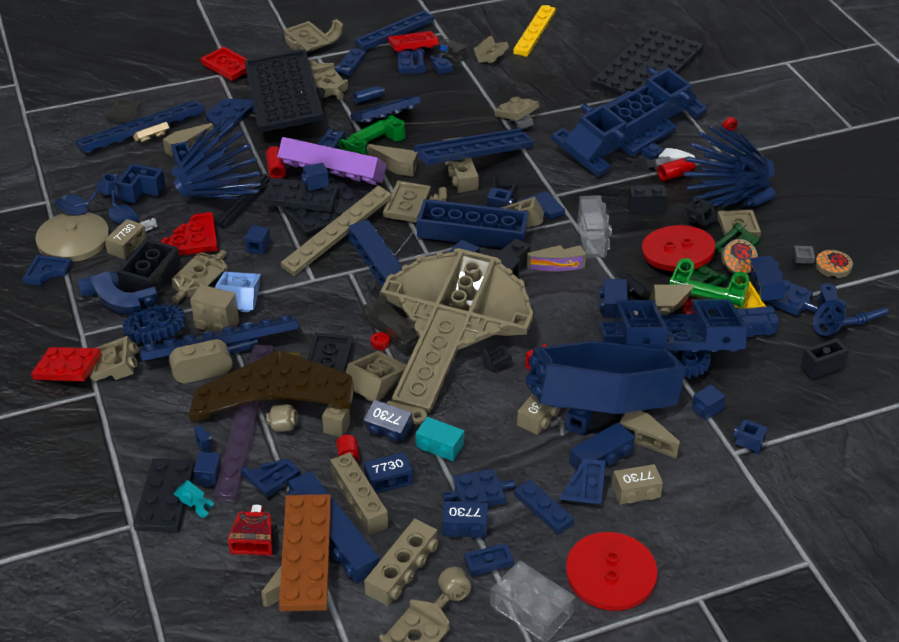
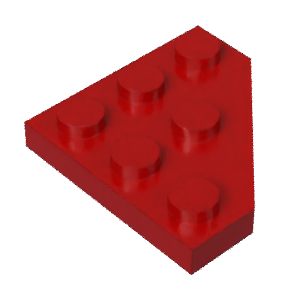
M213 213L194 214L190 217V221L187 224H181L176 228L172 236L161 240V243L178 247L179 256L218 251Z

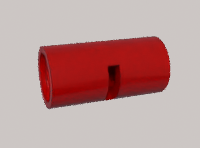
M272 146L266 151L269 176L282 179L286 174L285 164L282 162L283 159L277 157L279 147Z
M685 158L661 164L657 168L658 176L662 181L683 176L684 172L695 171V163L687 162Z

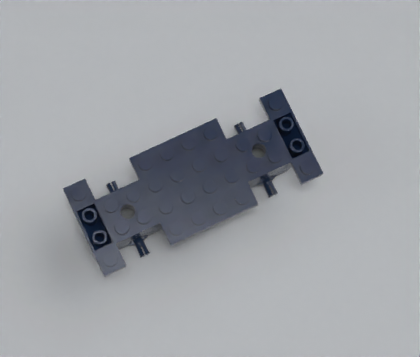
M650 66L647 72L653 77L647 79L646 85L633 92L629 90L597 108H591L586 103L582 104L580 108L586 114L580 117L579 123L570 133L565 128H562L553 133L551 139L599 177L610 170L611 165L602 159L606 155L621 148L632 157L641 152V149L652 142H658L676 130L677 126L668 120L672 116L685 110L693 117L698 118L706 113L708 107L696 99L697 96L691 91L692 85L670 68L656 71Z

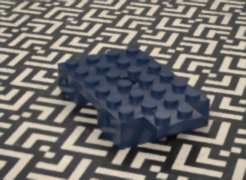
M693 299L691 314L668 315L660 314L654 300H617L615 322H599V332L603 342L623 343L624 345L660 350L664 348L670 352H679L680 350H688L690 352L728 350L736 352L739 349L746 348L747 326L730 299ZM708 310H714V313L709 315ZM632 311H638L637 316H632Z

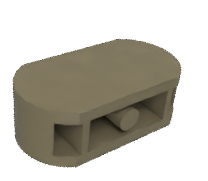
M218 339L178 347L169 356L173 377L176 381L183 384L225 375L232 367L228 346L225 342Z

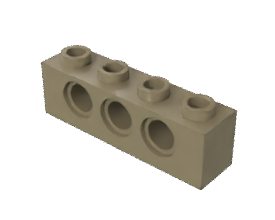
M471 158L445 162V166H448L449 176H452V184L456 186L458 193L478 190L479 176Z
M349 452L331 459L332 478L368 537L388 529V511L351 453Z
M414 519L364 580L365 594L387 606L394 599L396 600L400 596L404 585L412 581L415 571L425 564L430 552L436 550L439 544L437 529Z

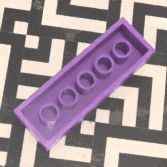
M282 137L277 156L283 159V163L296 168L298 166L303 167L323 162L328 175L332 173L341 178H345L346 175V177L352 180H363L373 185H376L377 182L383 183L387 163L377 157Z

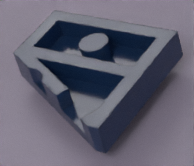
M288 459L277 460L274 463H263L261 468L248 470V467L241 469L242 475L266 498L288 485V481L301 475L300 469Z
M583 459L567 487L560 495L559 500L601 505L606 461Z

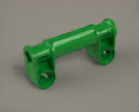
M390 115L383 121L379 120L351 134L345 140H339L340 150L368 155L367 142L381 135H385L393 141H403L406 138L405 123Z
M688 258L678 261L669 285H693L690 293L692 297L699 299H730L734 306L743 309L749 291V276L745 272L739 271L734 273L727 289L694 281L693 261Z

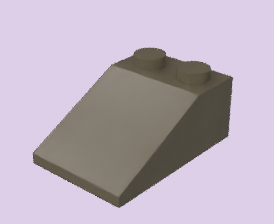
M376 351L348 363L346 373L352 376L354 382L353 393H359L365 396L368 401L373 402L388 395L399 383L407 365L380 351Z

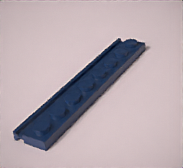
M192 100L74 141L76 147L83 152H93L95 148L107 147L112 142H122L127 137H133L138 131L164 122L170 125L173 121H183L185 117L197 116L200 112L205 111L204 105Z
M521 128L419 144L415 145L414 152H418V156L424 163L432 165L533 147L534 141L525 132L522 133Z
M290 314L280 316V319L272 320V318L263 319L258 324L247 322L241 324V327L238 328L228 326L218 332H214V330L204 331L203 335L199 336L188 334L179 340L169 338L160 344L149 342L144 344V347H141V358L144 361L168 356L178 347L215 339L231 343L299 329L298 322L295 316L291 317Z

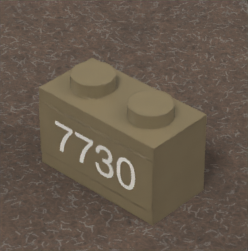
M126 219L105 238L107 253L125 260L146 239L145 226Z
M532 393L517 412V426L539 435L543 429L548 427L552 417L558 415L560 408H551L550 405L540 404Z
M655 464L614 471L612 487L619 504L660 498L663 482Z

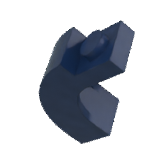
M109 271L90 276L100 301L115 312L134 314L133 312H140L141 305L148 306L158 301L155 286L127 293L120 291L114 286Z

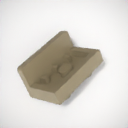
M489 36L476 46L474 51L479 63H492L496 61L498 56L503 55L509 46L507 42L495 43L493 36Z

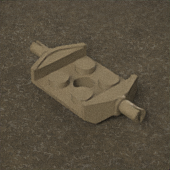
M311 59L310 64L312 66L310 68L316 88H323L326 91L324 98L336 95L338 99H342V92H345L348 88V80L344 81L335 71L334 63H317L315 59Z
M220 250L217 255H209L203 252L197 254L172 278L173 287L178 291L172 297V300L178 304L184 297H192L200 285L209 286L221 273L228 272L227 265L222 260L227 255L226 251Z
M442 593L434 603L411 600L409 609L385 636L382 634L379 636V642H439L450 629V622L441 610L449 601V597ZM416 634L419 635L421 638L419 640L412 641L409 639V636Z

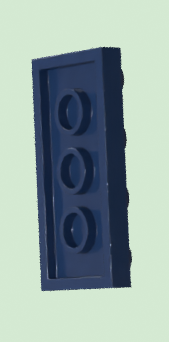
M419 96L405 97L350 114L352 121L357 120L358 123L372 121L373 118L386 117L389 113L401 112L402 109L414 108L417 103H421Z

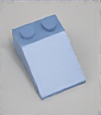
M224 272L215 288L236 293L239 311L250 312L256 305L261 274Z

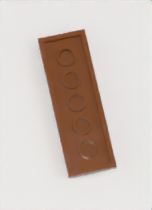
M330 494L286 495L279 611L327 610Z

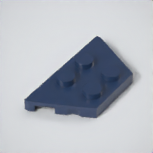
M224 98L205 114L206 120L212 123L214 128L220 120L222 122L227 118V122L219 129L221 133L232 122L235 123V127L252 112L253 100Z

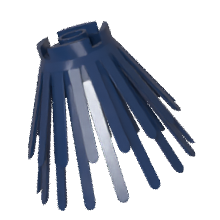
M227 118L222 122L220 120L205 138L200 141L207 132L206 128L179 165L172 168V176L177 175V180L173 182L183 197L188 196L187 199L193 196L238 199L233 196L260 192L258 189L245 188L261 186L262 183L260 182L233 184L238 183L240 179L259 176L261 174L260 171L246 174L234 172L218 176L257 161L255 157L234 164L236 162L235 159L228 160L251 147L250 144H246L224 155L229 150L228 145L243 135L242 131L204 156L234 127V122L228 125L204 147L227 122Z
M720 126V129L731 137L729 138L714 127H709L711 131L740 151L703 132L699 133V136L710 141L711 145L731 155L696 143L690 144L692 148L706 152L704 153L705 157L721 162L686 157L685 161L715 167L702 166L701 170L706 172H684L685 177L730 178L702 180V184L687 186V190L733 185L696 196L697 198L705 199L735 191L710 200L709 202L714 203L713 206L725 201L728 202L724 203L723 207L731 203L735 204L757 190L766 189L771 183L768 180L770 176H774L772 161L765 158L742 133H740L741 137H739L734 131L730 130L729 132Z

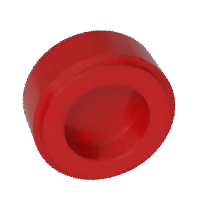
M729 117L723 122L722 127L729 132L730 130L734 131L738 121L734 117Z
M383 332L373 334L370 338L371 347L375 350L387 349L390 346V337Z

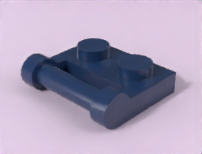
M420 48L416 51L405 50L397 52L399 74L424 73L426 71L424 50ZM413 59H418V65H414Z

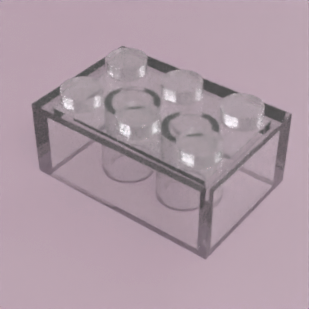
M601 195L580 196L577 226L586 258L606 257L607 250H610V240L608 237L612 234L611 225H608L609 216L605 214L606 204L602 202Z
M520 560L491 588L490 606L543 642H548L574 613V595Z

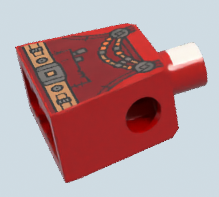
M253 505L250 512L238 513L228 537L230 554L273 555L271 517L269 513H263L264 508L262 506Z

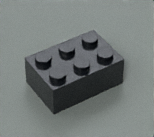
M146 238L117 271L120 289L137 292L155 286L156 292H158L181 264L178 247Z

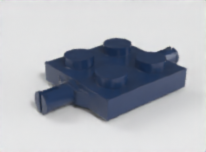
M786 280L787 290L784 291V298L763 301L796 316L806 309L816 313L819 306L809 302L814 292L793 284Z
M494 468L452 476L455 491L442 493L444 501L456 499L458 502L488 503V507L505 504L506 497L503 490L515 488L514 479L501 482L497 478Z

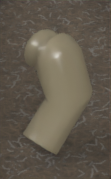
M445 187L439 188V195L434 194V197L431 195L430 200L447 201V189Z

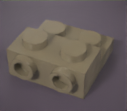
M128 336L96 347L100 349L102 355L90 372V378L93 381L110 375L117 380L134 373V368L138 365L135 354L139 350L137 344L132 342Z

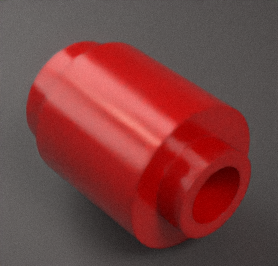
M352 435L339 437L336 441L338 457L350 452L357 463L359 449L356 437Z

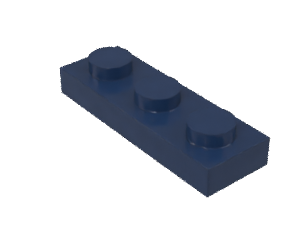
M531 479L514 489V496L557 535L574 524V517Z

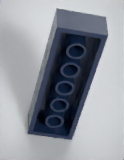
M423 199L417 218V237L451 242L464 240L479 246L505 248L516 238L525 242L529 211Z

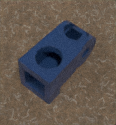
M825 283L820 286V293L817 298L820 306L829 300L841 302L845 309L847 304L845 300H839L836 293L837 288L833 284ZM836 306V311L841 314L842 310Z

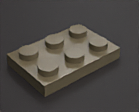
M397 181L391 200L387 202L383 211V217L417 223L423 199H428L431 186Z

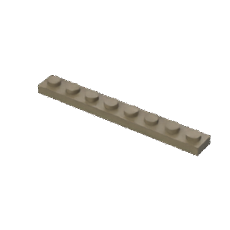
M378 185L281 262V267L291 275L296 276L349 233V225L366 220L391 200L392 194Z

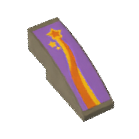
M561 245L527 253L526 267L529 270L547 272L583 269L586 264V253L581 246L563 249Z

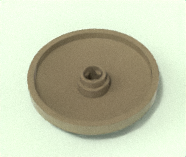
M87 212L86 214L76 216L63 213L50 218L40 226L36 233V244L43 256L71 259L72 262L88 259L102 251L106 246L105 238L110 233L106 221L96 214Z

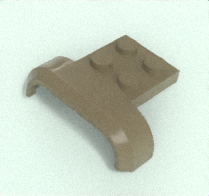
M337 19L333 20L331 29L324 34L308 21L284 29L285 42L293 51L306 49L307 53L336 42L342 34L343 24Z

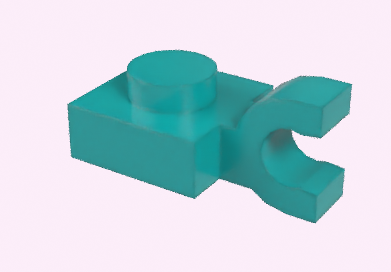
M188 480L180 485L174 493L182 503L190 507L195 505L196 513L202 519L209 513L203 506L210 509L214 505L213 501L203 497L205 494Z

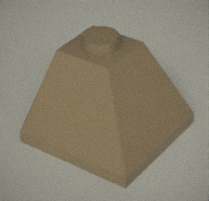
M654 285L649 300L655 301L661 315H668L687 302L693 285Z

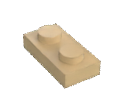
M167 122L138 131L133 137L135 142L141 140L143 143L150 140L152 136L160 137L165 135L169 126Z

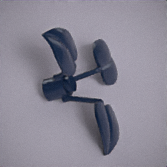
M104 174L102 180L97 183V189L87 202L77 195H65L55 200L57 206L62 211L78 216L87 213L88 209L86 206H89L100 191L104 195L112 196V206L114 208L108 210V215L113 221L123 223L128 219L138 222V216L130 206L125 204L117 206L115 203V197H119L116 186L120 179L119 174Z

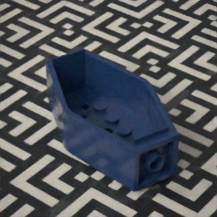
M602 341L539 346L533 349V354L530 356V371L526 376V385L540 404L550 405L551 408H576L622 414L677 405L686 367L670 351L664 348L660 350Z

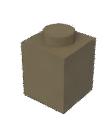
M328 404L322 415L323 433L338 437L343 436L350 425V410L331 408L330 404Z

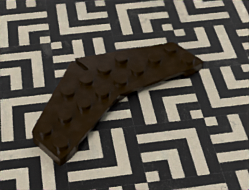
M278 351L199 386L194 392L189 418L191 421L211 418L212 413L253 401L286 398L330 404L331 408L351 409L354 382L350 374L281 351L279 356Z

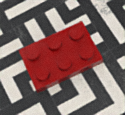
M432 31L390 36L388 37V43L397 52H402L410 48L417 50L424 46L427 48L434 47V45L439 44V38Z
M223 46L202 57L201 64L233 81L247 73L244 60L248 59Z
M49 347L32 371L31 376L34 380L85 381L102 353L99 348Z

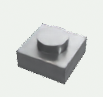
M530 114L519 120H514L517 128L527 129L533 125Z
M670 157L647 161L648 168L655 167L656 170L659 165L671 162Z
M794 246L793 253L796 263H814L813 246Z

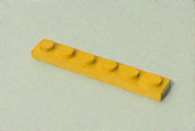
M542 5L514 47V54L529 56L553 18L556 8L549 5Z

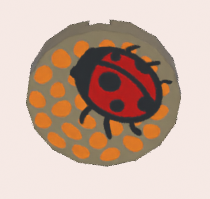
M735 239L723 248L721 256L723 265L728 268L727 270L730 273L734 274L740 271L748 274L751 272L750 258L758 257V253L750 242L743 239Z
M837 250L822 251L817 255L815 261L816 269L827 277H831V275L836 276V278L846 277L851 273L853 266L852 259L847 254Z

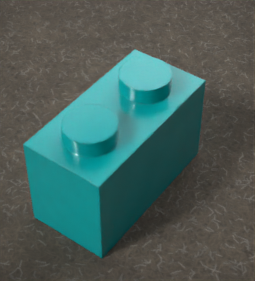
M426 417L416 432L417 448L454 461L464 445V430L430 417Z

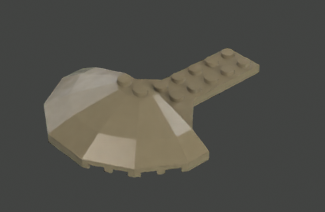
M457 248L454 249V252L443 254L441 251L436 252V255L418 256L415 262L410 265H404L401 271L394 275L390 274L387 277L380 291L381 297L405 311L419 336V340L392 396V402L421 408L427 413H431L459 349L493 335L512 336L527 334L533 320V311L525 290L524 281L518 279L513 275L511 269H507L501 264L499 258Z

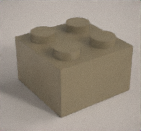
M200 285L191 297L190 301L195 328L218 332L228 326L235 328L239 323L236 293Z

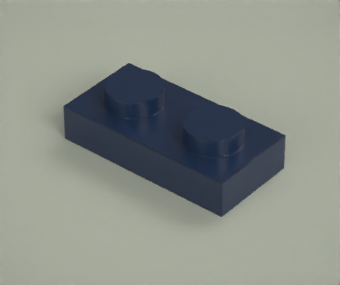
M507 543L464 553V561L471 577L514 566V559Z

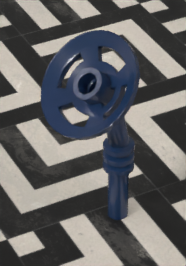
M829 300L817 309L813 318V327L819 335L831 336L844 325L865 324L871 319L887 315L889 312L887 307L846 318L845 306L837 300ZM836 306L842 310L841 314L836 311ZM824 324V326L828 328V330L824 332L821 329L820 325Z

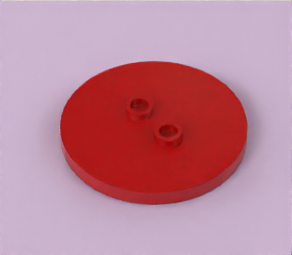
M684 225L668 226L657 229L646 236L642 243V254L649 264L662 270L675 271L678 261L684 258L692 260L694 269H697L707 264L715 254V241L710 234L696 227Z
M600 532L584 537L572 547L567 557L566 577L574 593L586 603L604 610H626L638 606L651 595L657 580V565L651 552L638 540L621 533Z

